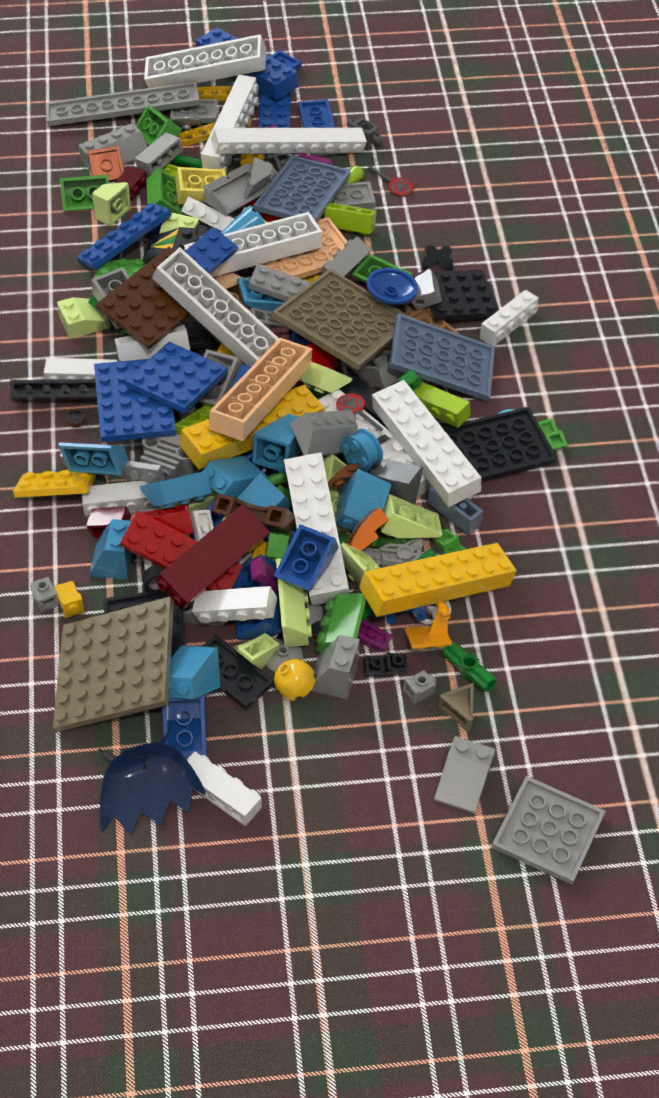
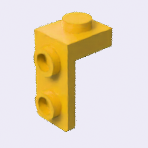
M73 581L54 587L65 618L85 613L81 594L77 593Z

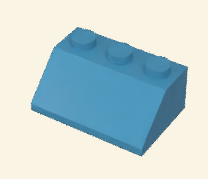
M59 443L58 445L69 472L121 475L128 461L123 445Z
M207 471L140 486V490L155 507L162 505L163 509L174 507V502H178L179 505L190 503V498H194V501L206 499L205 495L212 493Z

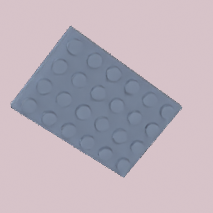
M292 155L256 201L254 210L279 218H287L309 212L317 223L325 212V207L333 201L351 176V170Z
M398 313L395 321L389 368L404 373L412 369L421 379L488 401L491 397L495 347Z

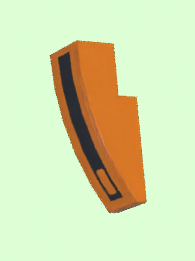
M380 507L370 511L359 522L346 544L362 551L379 538L375 530L389 520Z

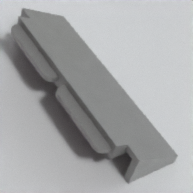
M246 163L228 174V178L222 176L205 185L203 188L205 193L203 195L207 198L204 202L227 216L259 198L278 173L272 166V171L274 172L272 179L268 180L266 185L246 198L244 194L248 171L251 166Z

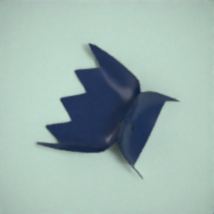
M171 725L161 741L124 750L119 756L107 755L98 747L103 757L112 761L104 774L101 788L100 827L102 832L107 829L115 817L132 834L141 812L158 824H162L170 802L175 803L189 813L193 788L205 795V790L199 777L186 758L175 747L164 744L168 738ZM144 764L147 766L146 770H143Z

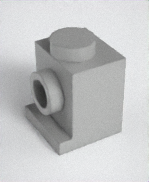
M423 670L410 678H405L403 690L412 702L417 704L435 694L437 682L433 674H427Z

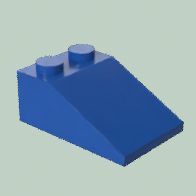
M300 524L274 577L310 592L331 564L339 548L336 538Z
M202 695L195 699L169 698V704L162 706L164 737L171 725L168 738L164 744L175 747L186 760L194 752L207 757L206 697Z

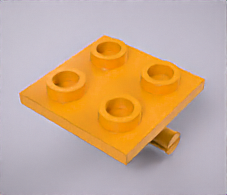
M443 601L437 602V612L431 626L405 628V634L412 649L423 650L426 647L443 648L447 645H452L448 635L450 609Z

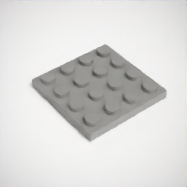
M526 776L491 848L573 885L606 811Z

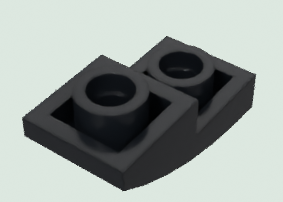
M387 652L385 657L365 655L363 658L364 676L384 677L401 675L408 672L406 654Z

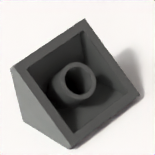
M389 460L376 477L391 483L389 494L416 504L423 467Z

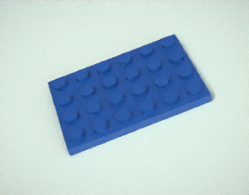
M149 359L94 364L101 442L176 435L172 407L125 385V380Z

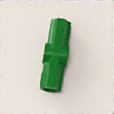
M452 642V645H447L442 650V655L460 670L462 678L471 680L483 692H489L497 683V678L479 663L476 655L467 653L456 642Z

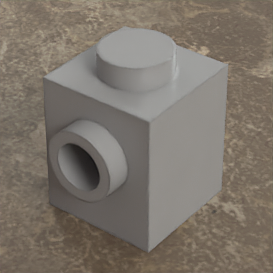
M49 577L36 580L30 584L32 596L41 612L59 606L57 592Z

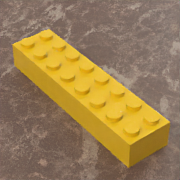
M305 385L289 390L244 441L236 440L210 430L208 419L181 429L179 446L200 470L205 468L209 461L232 458L253 450L254 433L287 414L300 417L304 413L324 412L325 408Z
M494 543L365 571L359 588L375 615L379 617L435 604L438 601H448L508 587L517 570L500 545Z

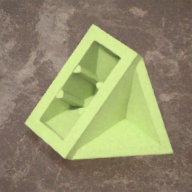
M264 633L254 640L236 645L233 648L262 670L280 644Z

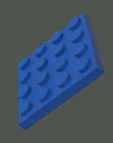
M168 342L127 378L125 385L182 413H186L228 373V367L172 342Z

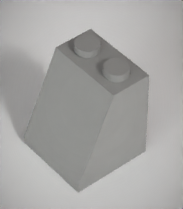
M339 635L319 655L314 669L316 681L311 691L348 699L358 668L360 639Z

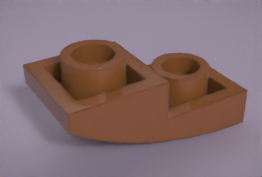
M357 463L347 465L338 471L328 481V487L336 489L343 487L346 484L345 482L360 469Z

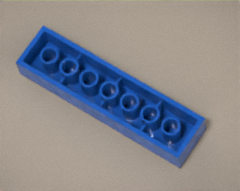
M217 27L196 39V47L238 38ZM267 54L265 70L242 74L244 76L256 77V84L259 86L258 90L276 100L299 87L298 71Z

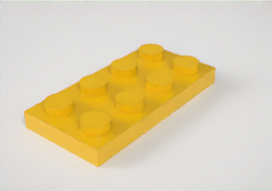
M69 470L53 473L52 471H45L37 474L27 472L22 475L14 488V497L85 494L89 492L96 474L69 472Z

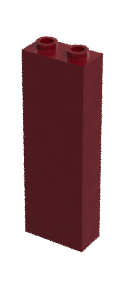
M242 504L164 569L155 581L158 587L174 600V604L183 610L264 541L270 531Z

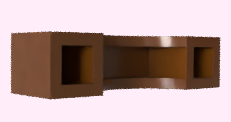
M218 493L212 512L221 519L228 517L244 504L267 529L290 534L295 515L288 509L273 505L269 507L257 506L236 497Z

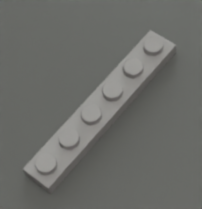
M61 453V454H60V458H61V461H62V463H63V465H64V468H65V469H68V467H67V465H66V462H65V460H64V458H63V456H62V453ZM129 460L121 475L101 474L151 483L166 479L161 465Z

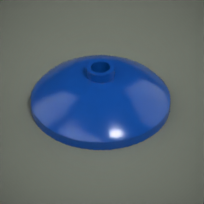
M381 268L373 271L367 279L369 293L380 302L386 304H405L412 301L417 295L418 284L416 280L407 272L399 269Z

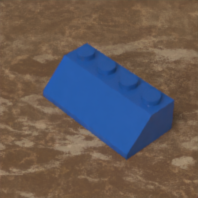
M259 555L244 563L233 585V589L266 587L251 579L250 562L262 557L275 571L277 570L276 562L263 555ZM274 591L277 596V602L273 618L236 620L238 639H255L264 633L272 637L282 631L279 593Z

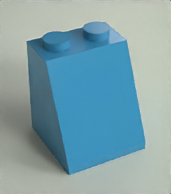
M287 414L254 433L252 463L286 473L284 459L298 457L302 451L290 425L299 417Z
M244 456L209 461L203 470L208 472L210 485L216 492L236 498L260 473L266 479L269 478Z
M358 469L346 484L340 488L335 518L336 524L354 531L355 527L370 511L379 507L383 511L391 483Z
M261 473L237 497L253 505L262 507L273 505L286 508L291 513L294 512L292 502Z
M111 519L96 543L89 573L90 577L128 580L134 553L119 544L131 523L129 520Z
M181 646L171 658L169 698L195 699L221 688L218 647Z

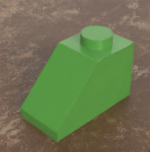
M270 532L266 556L271 557L272 561H276L278 558L282 559L294 533Z

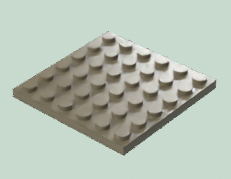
M329 269L275 309L271 317L336 358L359 370L393 341L395 321L398 313L410 316L390 304L380 302L369 291L334 270Z
M171 597L63 625L53 729L56 732L169 704L174 600Z

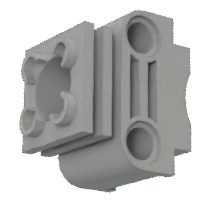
M180 435L142 439L143 455L140 457V461L142 463L161 465L165 480L201 471L179 446Z

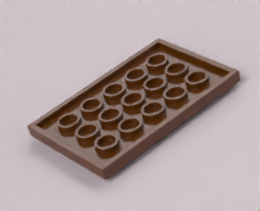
M170 246L96 304V308L148 350L191 315L152 279L156 268L175 252Z

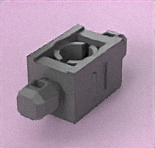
M363 117L358 120L349 119L347 121L348 128H362L367 141L366 146H370L372 143L380 145L383 142V137L379 135V127Z

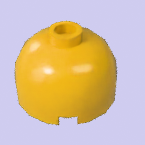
M288 659L277 668L274 674L275 687L286 700L295 701V698L299 696L303 698L312 690L315 684V671L303 660Z

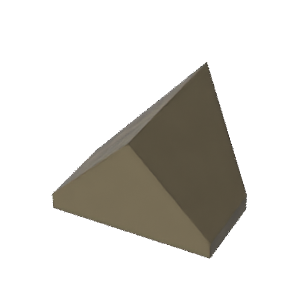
M474 683L442 693L439 697L438 707L467 732L471 731L473 723Z

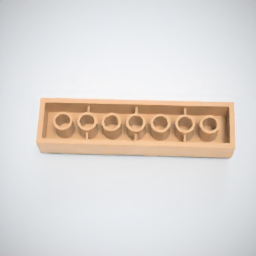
M279 338L210 410L209 429L236 440L244 441L311 367L312 348Z

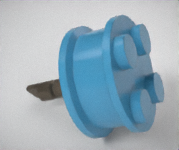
M361 428L355 431L354 435H348L342 440L340 450L348 465L357 463L360 470L368 472L371 466L376 467L382 463L383 450L381 444L390 438L385 434L376 438L369 430Z

